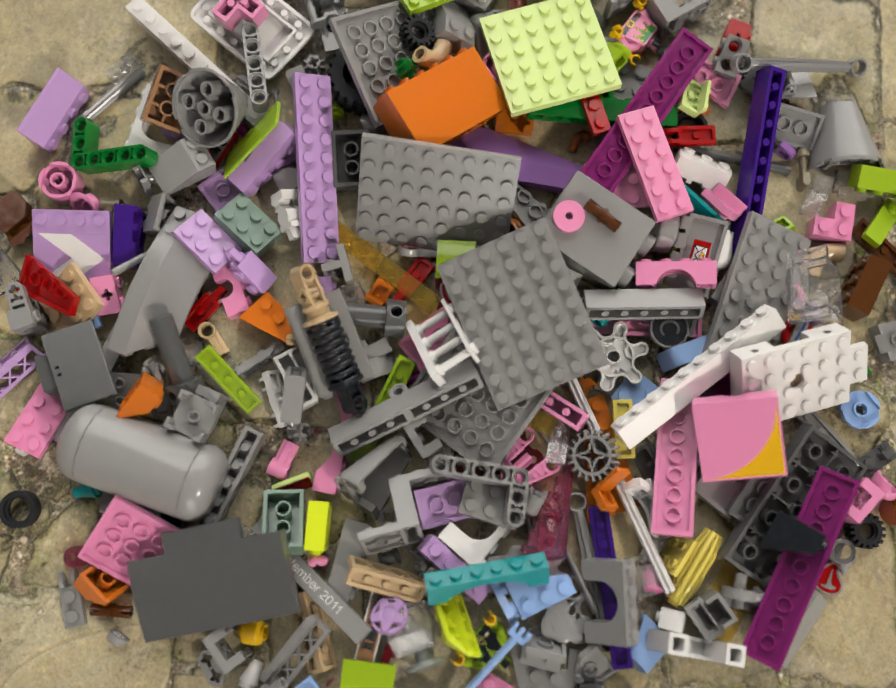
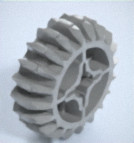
M591 428L590 433L585 429L583 430L584 436L581 433L576 434L579 440H571L575 446H568L569 450H573L572 453L567 454V457L573 458L568 464H575L572 471L576 472L579 470L577 475L579 478L585 474V481H589L590 477L592 482H597V478L602 481L605 478L604 475L608 476L609 472L614 470L613 464L620 465V461L615 460V457H621V453H615V450L620 449V446H613L612 444L616 442V439L608 440L611 434L606 433L603 436L604 431L602 429H599L598 433H596L595 428ZM590 439L587 451L580 452L582 445ZM597 439L605 444L608 452L600 450ZM592 450H594V453L602 454L603 456H598L594 461V457L586 456L585 454L593 453ZM580 458L588 461L591 471L583 466ZM608 458L606 466L597 472L600 460Z

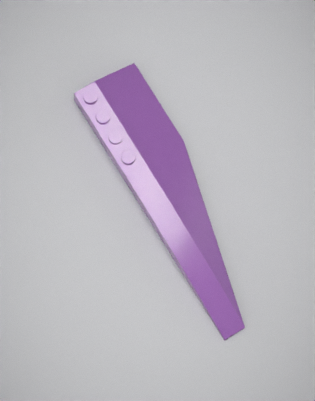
M479 127L449 144V146L522 157L517 184L524 189L561 194L577 170L581 171L584 167L488 128Z

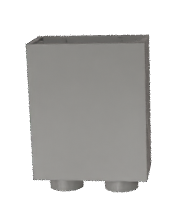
M579 170L569 180L545 217L566 266L583 275L582 277L600 289H612L616 285L624 289L636 272V269L629 265L635 254L637 253L644 257L656 241V237L650 234L651 229L656 223L654 220ZM592 198L598 205L604 209L607 208L612 216L622 222L620 227L615 232H612L603 223H598L596 218L584 209L585 221L583 225L575 232L565 233L555 227L552 215L556 206L563 201L573 200L584 207L587 201ZM567 213L565 215L568 220L572 219L571 214Z

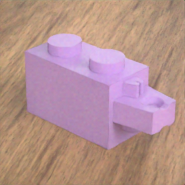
M232 247L224 253L231 262L229 270L233 273V277L246 286V290L252 295L264 294L277 279L274 273L252 251L245 253L241 251L239 253Z

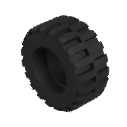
M337 50L334 54L335 59L332 58L330 60V68L327 70V75L331 78L332 96L338 105L344 106L346 112L351 113L353 111L356 116H361V113L366 115L368 112L358 90L353 89L347 84V78L351 73L342 53Z

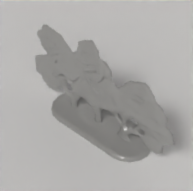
M540 527L529 533L527 548L512 545L505 559L544 552L549 565V576L563 574L558 570V566L562 560L566 561L572 574L569 578L571 581L575 580L581 594L577 598L569 596L546 608L545 616H543L541 621V635L544 638L554 639L562 644L570 641L576 645L583 643L585 634L584 621L591 620V618L581 613L582 602H585L591 613L596 615L595 605L566 545L560 541L559 547L562 555L554 553V534L545 532ZM553 556L554 560L549 561L548 557ZM571 599L572 602L568 603L566 600ZM574 603H576L577 605L574 606L576 611L571 616L569 614V609ZM579 614L580 618L576 620V615Z

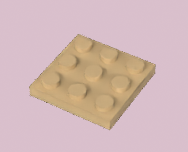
M70 262L58 278L80 297L76 316H68L39 302L57 330L88 321L89 319L93 320L105 305L75 262Z

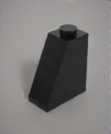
M780 510L761 541L760 546L767 550L817 556L818 552H824L828 542L825 541L827 539L826 535Z

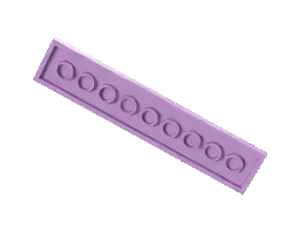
M294 72L292 74L301 264H324L329 259L340 260L336 245L339 244L331 139V131H333L331 78L324 75Z

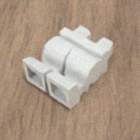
M281 189L270 196L271 205L275 208V213H278L281 233L287 232L289 241H296L300 239L298 189Z

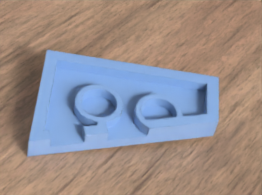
M567 573L550 575L549 583L531 587L526 583L504 582L522 620L577 593Z

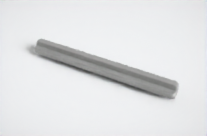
M140 66L134 68L79 117L92 121L145 75V71ZM75 120L70 124L72 128Z

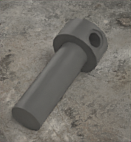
M386 299L385 306L346 302L356 327L382 329L383 337L403 338L407 313L406 300Z
M167 313L150 319L149 323L171 382L164 387L171 407H178L181 399L177 397L181 389L196 394L199 384L205 387L206 385L202 375H193L172 313Z

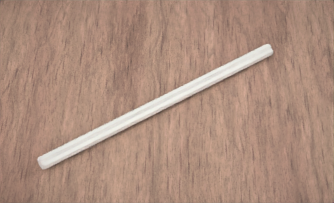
M577 378L566 382L578 408L591 416L586 423L589 432L591 428H595L596 433H598L600 427ZM597 439L600 450L608 452L605 444ZM603 458L602 460L606 466L608 458ZM623 479L615 486L617 493L665 594L672 593L675 587L633 497L624 491L623 484L626 482Z

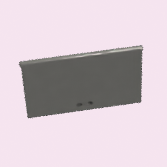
M92 319L41 336L65 412L117 395Z

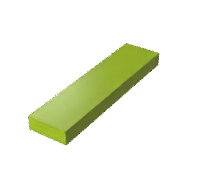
M210 344L194 357L247 415L262 402Z

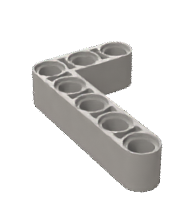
M437 455L432 459L429 464V470L433 475L506 487L503 523L510 529L517 528L524 523L529 487V473L525 469L447 455ZM435 461H441L444 464V469L438 470L435 467ZM455 464H461L464 472L457 473L455 471ZM475 467L483 470L482 477L475 474ZM495 470L502 472V480H498L495 477ZM515 474L522 476V483L515 481ZM513 493L518 494L520 497L518 504L512 500ZM511 513L515 514L518 518L516 524H513L509 519Z

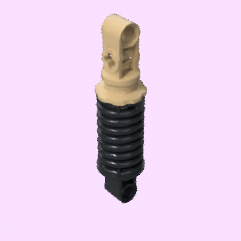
M311 264L291 269L289 277L302 306V313L307 317V321L302 326L306 330L309 339L315 338V341L311 342V346H318V348L314 349L315 354L321 353V355L317 356V361H323L319 366L320 368H326L322 371L323 375H329L325 378L328 391H336L344 413L348 415L364 413L367 410L368 402L359 383L364 376L358 368V363L355 362V356L352 354L353 350L349 347V341L346 340L347 335L343 333L344 328L340 326L338 311L330 310L328 306L329 301L326 300L315 268Z

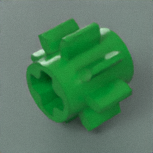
M400 57L396 61L395 65L397 68L394 71L402 80L407 77L409 80L414 78L413 75L417 73L415 70L418 66L410 57L406 59Z

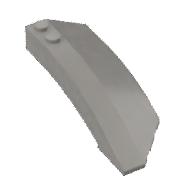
M176 206L155 237L123 301L107 348L109 351L127 357L133 355L135 351L157 347L149 320L167 313H172L180 335L194 301L210 273L172 235L176 228L195 214L194 211Z

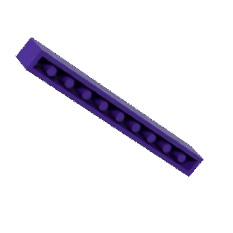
M772 65L756 71L736 190V197L747 205L748 208L735 222L731 220L730 232H734L732 256H734L748 212L754 211L760 215L763 214L786 70Z

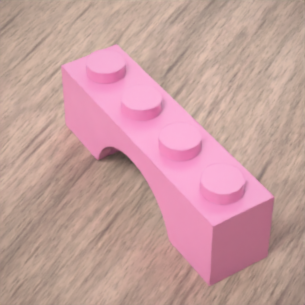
M683 258L680 261L660 259V261L654 262L651 259H641L640 262H636V289H656L659 281L670 274H681L688 277L695 288H716L717 261H712L711 258H702L700 261H692L690 258Z

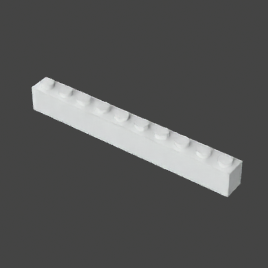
M132 0L125 7L130 16L189 71L193 68H209L236 85L145 0ZM248 96L247 112L244 121L252 128L267 112H255L252 108L250 96Z
M766 304L757 308L755 313L742 320L737 327L728 331L716 343L711 344L709 349L696 356L691 363L681 368L673 377L664 381L659 388L650 392L640 403L633 405L627 413L618 417L610 426L621 442L629 449H632L692 402L693 398H697L729 373V350L764 341L768 342L785 329L786 325L778 311Z

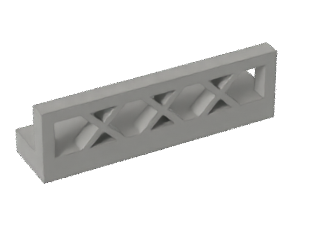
M316 614L305 618L259 679L264 684L270 680L275 682L279 679L277 674L280 671H286V681L289 686L332 630ZM316 625L324 632L321 637H314L313 628ZM303 641L310 642L309 652H302ZM291 656H298L297 667H291Z

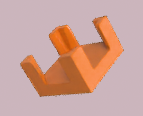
M507 107L496 116L495 131L501 134L531 136L534 120L526 119V114L511 117Z

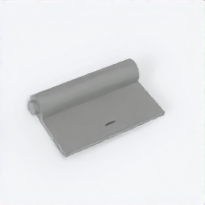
M338 288L325 293L326 300L329 301L328 306L330 310L338 311L340 326L344 328L343 333L347 334L348 339L346 338V340L349 341V347L353 350L352 354L355 356V362L358 363V368L364 376L360 381L374 377L373 370L341 289ZM298 303L283 309L318 397H323L326 400L335 396L334 392L336 391L329 392L325 378L329 375L325 376L322 373L326 368H320L319 366L323 361H317V356L321 355V353H314V349L318 348V346H311V342L315 341V338L309 339L306 330L302 326L307 321V317L302 313L301 304Z

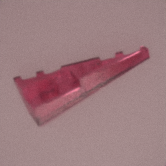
M570 460L563 463L564 468L560 476H556V484L553 490L548 492L546 500L536 516L538 520L533 530L530 529L528 532L529 538L525 546H521L520 551L522 553L544 552L547 560L566 559L573 479L572 468L574 467V464H568Z

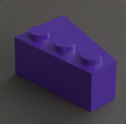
M114 203L113 252L111 254V261L115 267L144 252L146 234L143 232V222L147 214L138 206ZM141 263L128 270H138Z

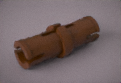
M592 198L583 207V209L596 218L598 223H603L612 232H615L622 224L621 221L609 213L607 208L604 209Z
M92 603L89 609L93 610V612H89L91 617L131 619L133 612H130V610L133 611V606H120L115 603H110L106 606Z

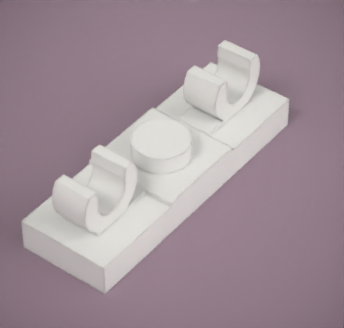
M278 370L265 371L261 373L262 377L259 379V382L265 383L266 387L262 391H267L269 403L274 411L270 417L277 420V424L273 426L274 428L289 427L285 425V422H280L284 390Z

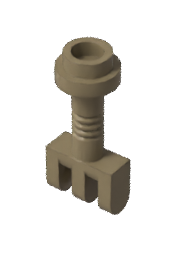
M806 148L798 149L795 155V160H799V177L796 180L798 192H803L811 183L810 173H807V159L810 158V152Z

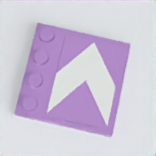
M32 209L33 256L56 277L62 273L70 262H75L89 282V278L112 274V211Z

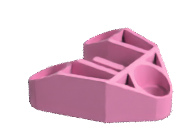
M526 428L531 434L530 439L524 441L519 438L501 465L526 469L534 462L527 452L513 465L510 462L534 439L532 428ZM548 456L528 471L529 484L558 472L561 466L560 460L555 456ZM549 459L556 461L557 467L555 470L547 469L546 462ZM500 472V479H501V480L503 479V474H502V472ZM515 474V481L522 483V476Z

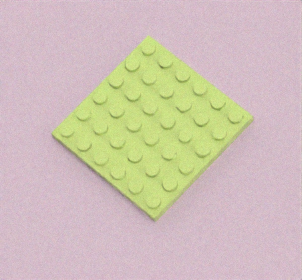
M547 0L479 18V24L511 117L620 89L622 86L590 0Z

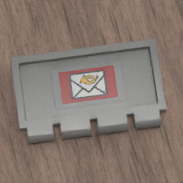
M690 213V216L682 215L679 228L684 229L685 233L678 232L673 247L679 248L680 251H671L669 259L680 261L683 258H690L692 261H700L702 258H711L712 261H717L718 264L730 222ZM670 274L663 279L664 283L670 284L669 288H695L692 281L681 274ZM710 288L702 289L704 297L708 298Z

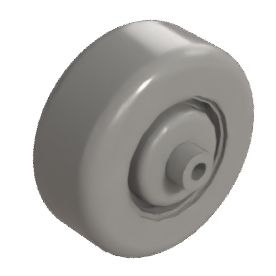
M680 216L655 223L650 234L656 237V241L650 251L666 254L671 250L679 232Z

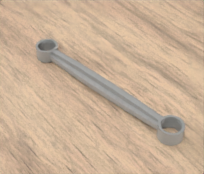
M736 53L730 60L731 69L737 73H745L750 69L760 70L772 65L787 72H846L848 76L861 77L868 68L867 61L864 58H851L848 61L778 57L752 58L748 53ZM743 56L745 65L740 70L737 63L738 59ZM858 61L859 69L857 73H854L853 66Z
M572 492L566 497L565 503L567 508L573 511L581 559L595 558L584 514V509L587 505L586 497L580 492ZM574 494L582 498V506L578 509L572 508L569 503L570 497ZM586 580L589 594L597 611L595 618L605 620L599 581ZM597 644L601 650L610 652L609 648H604Z

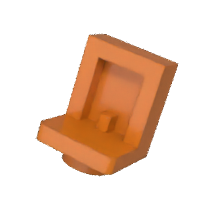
M378 277L364 298L369 305L383 306L395 287L381 277Z

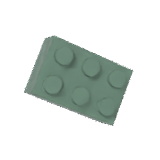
M242 192L214 214L213 221L242 249L243 253L252 251L258 258H261L281 239L282 233L279 226Z
M304 489L264 490L262 534L286 529L290 555H304Z

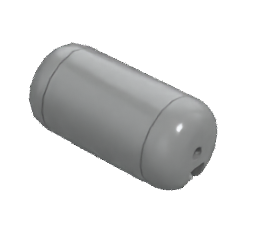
M95 403L83 406L69 418L60 434L55 453L57 467L64 476L114 496L117 494L133 503L185 522L201 521L214 509L215 502L222 491L223 482L227 478L229 465L227 456L218 446L208 442L204 444L198 443L185 434L136 416L119 418L116 416L117 409L103 404Z

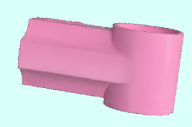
M284 439L276 456L270 461L266 473L282 481L286 480L291 471L293 459L300 446Z

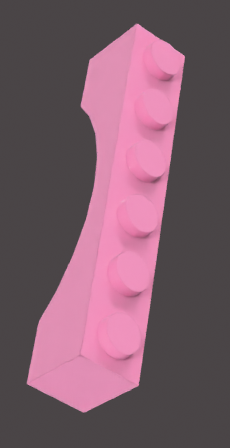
M360 381L359 383L363 391L364 385H362V381ZM334 392L341 413V422L357 415L344 413L337 393ZM334 449L330 458L316 470L312 487L313 491L337 495L338 491L340 492L334 479L346 470L348 461H345L346 455L340 457Z

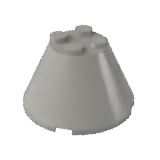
M193 68L186 74L181 75L174 86L172 94L173 115L175 119H178L182 128L181 132L189 141L200 147H217L226 143L244 119L247 112L248 96L239 87L216 71L209 68Z

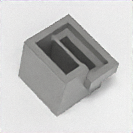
M709 589L683 607L708 644L725 632L724 629L738 620L721 594L712 589Z

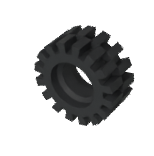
M417 14L410 15L399 28L400 32L398 34L402 36L400 41L401 43L405 42L403 45L405 48L409 46V51L413 49L415 51L422 45L428 47L434 41L433 38L436 33H433L435 27L431 28L433 23L431 21L428 23L427 20L429 18L425 17L423 19L421 14L418 17ZM411 29H418L423 38L418 39L415 37Z
M869 513L860 524L845 523L848 525V527H844V531L848 532V534H845L846 538H850L849 541L855 547L863 549L879 547L878 543L882 544L884 542L881 538L886 537V534H883V531H886V527L881 526L884 523L879 521L878 516H873L874 514ZM863 523H867L871 527V535L865 539L858 532L859 526Z

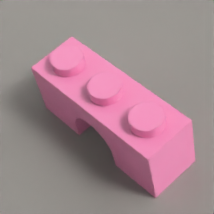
M229 262L218 273L213 275V278L218 285L226 283L233 285L231 295L221 300L227 317L234 320L239 318L254 303L251 296L246 294V286L233 277V273L229 270L231 267V262Z

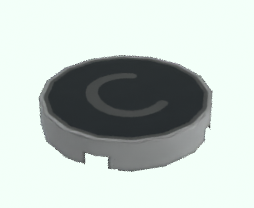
M652 319L649 324V333L651 339L660 347L670 349L682 344L689 335V325L687 319Z

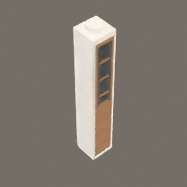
M371 591L364 621L372 630L357 645L354 660L375 662L382 634L378 633L372 626L370 615L380 599L391 596ZM376 623V626L381 629V623Z

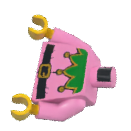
M634 0L633 6L639 8V10H635L623 27L617 24L612 27L613 31L609 33L610 38H616L615 41L624 44L632 51V54L642 55L646 48L656 53L662 44L654 39L658 28L655 26L647 7H644L647 0Z

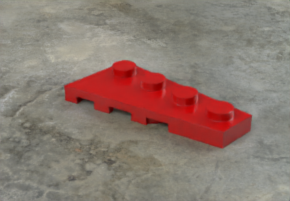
M26 254L18 282L26 287L28 296L68 316H76L80 297L33 255Z

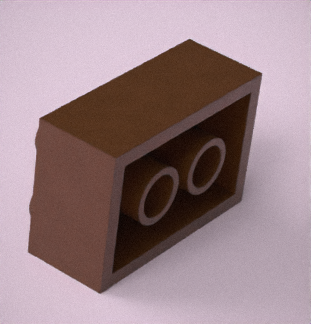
M873 254L853 262L848 271L850 272L848 279L846 278L841 285L843 290L834 300L833 305L835 307L832 312L852 322L868 316L891 269L892 263Z

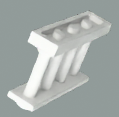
M444 298L440 300L445 308L443 311L421 325H415L411 319L405 324L430 377L439 387L446 384L443 377L445 371L470 355L476 363L480 362L477 353H479L478 348L473 342L470 343L455 316L456 311L453 304H448ZM446 317H450L451 323L431 336L423 337L424 331ZM454 329L457 330L459 334L457 337L435 351H430L431 344ZM462 342L464 343L465 350L443 364L437 365L436 361H438L440 356Z

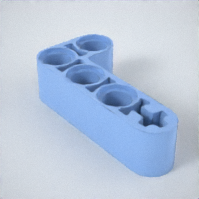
M707 335L657 354L656 358L662 372L665 373L690 363L696 356L701 355Z

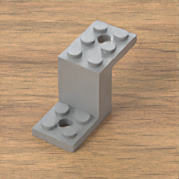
M607 0L603 17L608 21L632 8L634 0ZM647 0L644 7H647L655 26L658 28L656 35L659 39H662L705 15L713 0L686 1L678 6L675 0Z
M435 464V467L438 470H443L444 464ZM429 468L423 470L416 469L411 473L397 474L393 478H389L388 482L397 522H388L381 527H370L362 532H358V538L366 556L425 540L413 490L450 481V478L433 475Z

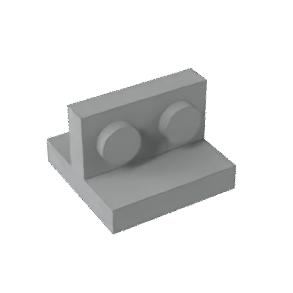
M344 243L337 244L336 248L340 260H326L324 264H321L322 272L325 276L331 275L332 279L344 276L349 290L354 289L356 284Z
M526 626L524 636L530 632L532 637L522 647L519 663L559 673L561 663L565 664L566 644L558 643L554 639L544 638L541 635L540 629Z

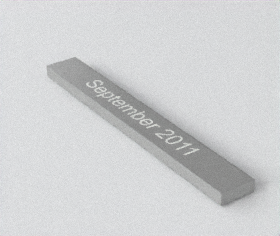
M262 518L248 531L251 536L262 534ZM290 555L295 581L359 645L371 632L372 628L308 565L301 555Z

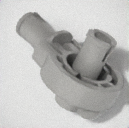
M735 572L734 585H722L720 594L729 607L749 609L751 606L758 607L765 592H762L759 587L747 590L748 575Z

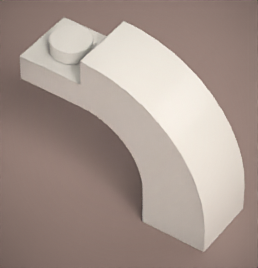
M639 477L624 483V491L634 497L643 507L647 516L650 535L659 541L674 537L651 534L654 481L651 478L643 480Z

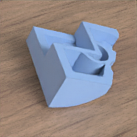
M642 614L640 619L643 621L639 630L638 644L630 646L635 669L648 674L665 653L646 649L648 628L660 629L646 614Z

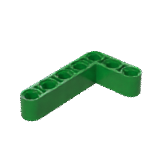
M79 117L74 122L71 166L78 171L91 175L131 170L137 165L147 168L156 165L158 162V153L143 144L98 150L99 126L84 117Z

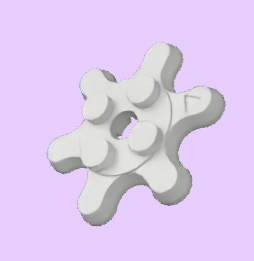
M617 322L610 336H602L595 329L607 359L610 352L618 354L616 362L608 359V365L597 369L602 376L600 388L603 391H611L614 388L616 378L620 376L626 377L632 384H638L642 380V373L635 368L634 361L637 357L646 355L649 347L645 342H638L636 344L628 342L626 339L628 327L624 322Z

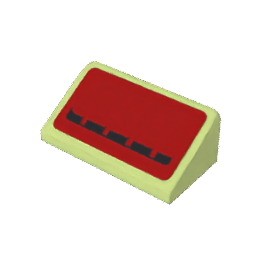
M305 472L272 485V490H307L312 488L314 482L312 473Z

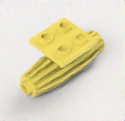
M704 528L695 540L676 536L669 539L667 548L660 555L668 574L672 575L671 581L675 587L672 593L665 595L668 598L667 602L676 608L679 605L683 607L699 589L716 559L723 540L722 536L708 528Z

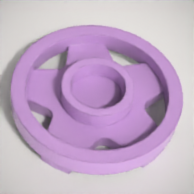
M382 598L372 609L370 615L371 624L380 634H395L406 625L409 615L408 608L399 598ZM402 608H404V616L400 614ZM376 623H381V629L376 626ZM393 624L398 625L397 627L391 629Z

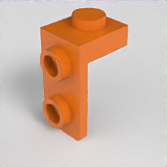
M614 468L613 471L609 472L608 476L602 481L597 482L596 486L591 490L596 500V505L601 511L614 512L619 508L610 491L631 473L629 469Z

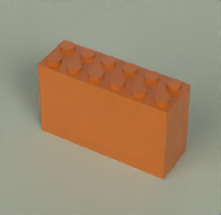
M474 46L468 50L465 47L458 51L456 56H447L442 60L443 63L438 64L436 62L428 67L426 72L420 70L413 75L414 78L409 80L407 77L398 83L399 86L394 88L392 85L383 91L384 94L376 99L378 102L373 106V109L391 137L449 145L493 120L507 108L503 93Z

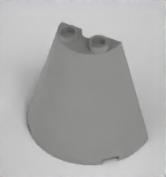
M831 99L826 101V105L819 108L818 114L825 115L813 151L810 152L807 172H825L832 165L863 164L883 168V160L859 110L856 99H847L845 101Z
M398 431L334 479L340 492L348 500H352L357 504V508L376 521L391 496L388 479L393 478L397 474H403L412 458L405 436Z

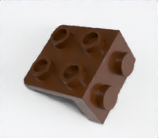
M11 190L0 199V230L7 235L9 242L15 247L18 244H23L33 232L32 209L34 208L18 192Z

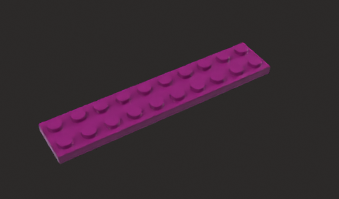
M683 27L621 114L654 105L659 121L662 123L713 51V48ZM617 120L580 171L612 193L633 164Z
M823 466L819 467L797 520L826 535L827 539L825 541L828 542V545L824 552H818L817 556L782 552L742 646H746L747 656L778 672L781 671L860 486V481Z

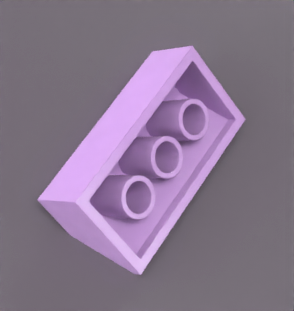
M57 67L17 131L35 146L52 154L58 147L62 136L68 132L73 119L78 116L82 105L87 102L90 92L84 85Z

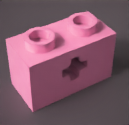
M109 274L89 278L90 284L105 304L97 315L119 313L125 299L121 290L123 288L121 277ZM107 292H112L113 296H107Z

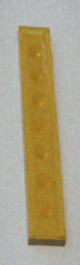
M338 221L339 244L344 243L346 251L427 313L431 314L441 302V297Z

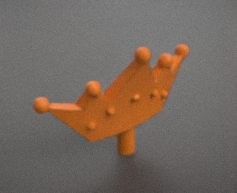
M583 375L578 380L586 398H588L589 388L593 391V385L599 386L598 383L596 384L590 378L584 379Z

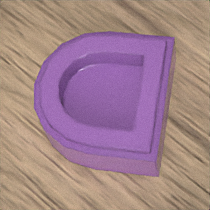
M784 140L774 151L784 160H792L796 155L795 149Z

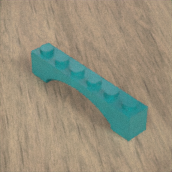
M544 552L424 573L425 591L429 606L449 602L450 598L461 592L491 583L520 582L528 584L529 587L549 583V565Z

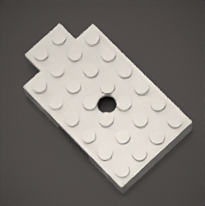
M832 323L802 331L801 340L774 347L764 341L729 350L731 396L748 392L777 390L781 421L847 403L850 399V384L867 380L868 344L863 341L851 344V330L838 323ZM796 374H801L800 384L796 387H791L790 382L795 379Z

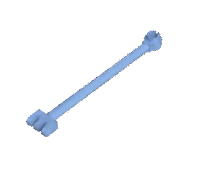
M515 621L507 630L511 637L465 688H476L517 642L523 647L532 637V634L528 632L522 637L526 629L522 626L518 631H515L520 625L519 622Z

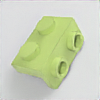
M692 79L679 97L677 108L693 118L704 113L709 106L708 99L711 93L712 81L708 79L703 84H700Z

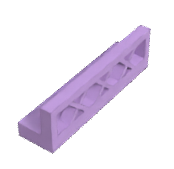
M28 336L0 360V379H8V385L0 387V399L36 367L35 360L26 361V355L33 350L37 355H45L34 346L33 340ZM23 365V371L20 374H11V369L14 366Z

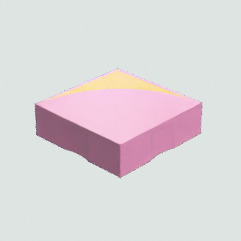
M777 390L748 392L737 396L719 395L693 398L692 410L703 482L788 476Z

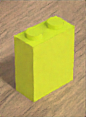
M315 500L308 502L304 550H309V554L321 555L324 551L329 550L333 502Z

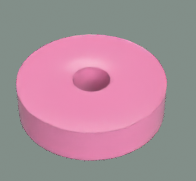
M563 201L553 211V223L562 232H575L585 221L584 209L576 201ZM567 213L571 214V220H568L565 215Z

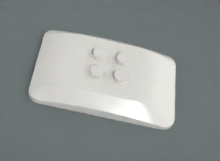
M200 0L191 10L193 21L246 64L241 31L242 25L246 21L242 19L233 31L230 32L216 21L212 13L214 7L221 0ZM259 0L265 5L269 15L259 26L265 78L273 79L311 39L315 30L310 27V22L283 0Z

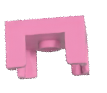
M867 477L861 479L862 481L856 493L857 497L853 500L844 523L860 524L885 495Z

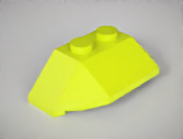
M459 593L449 599V602L434 605L435 618L440 625L441 637L444 643L468 657H482L462 594Z

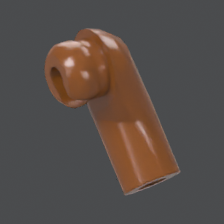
M587 130L575 133L567 150L576 153L580 143L591 140V133L587 132Z

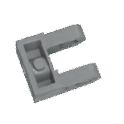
M16 281L10 282L5 288L10 311L6 312L10 330L28 337L48 331L50 321L40 303L28 296L27 289L23 284ZM15 287L20 289L17 291V295L13 294Z

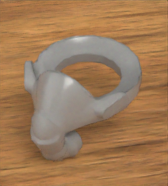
M844 538L836 540L829 556L842 575L847 574L848 568L857 559L854 544ZM840 543L847 544L851 548V555L847 559L838 558L834 552L836 545Z

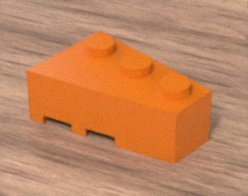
M268 292L262 295L239 317L243 322L267 333L277 340H281L285 344L287 334H293L283 311L284 308Z

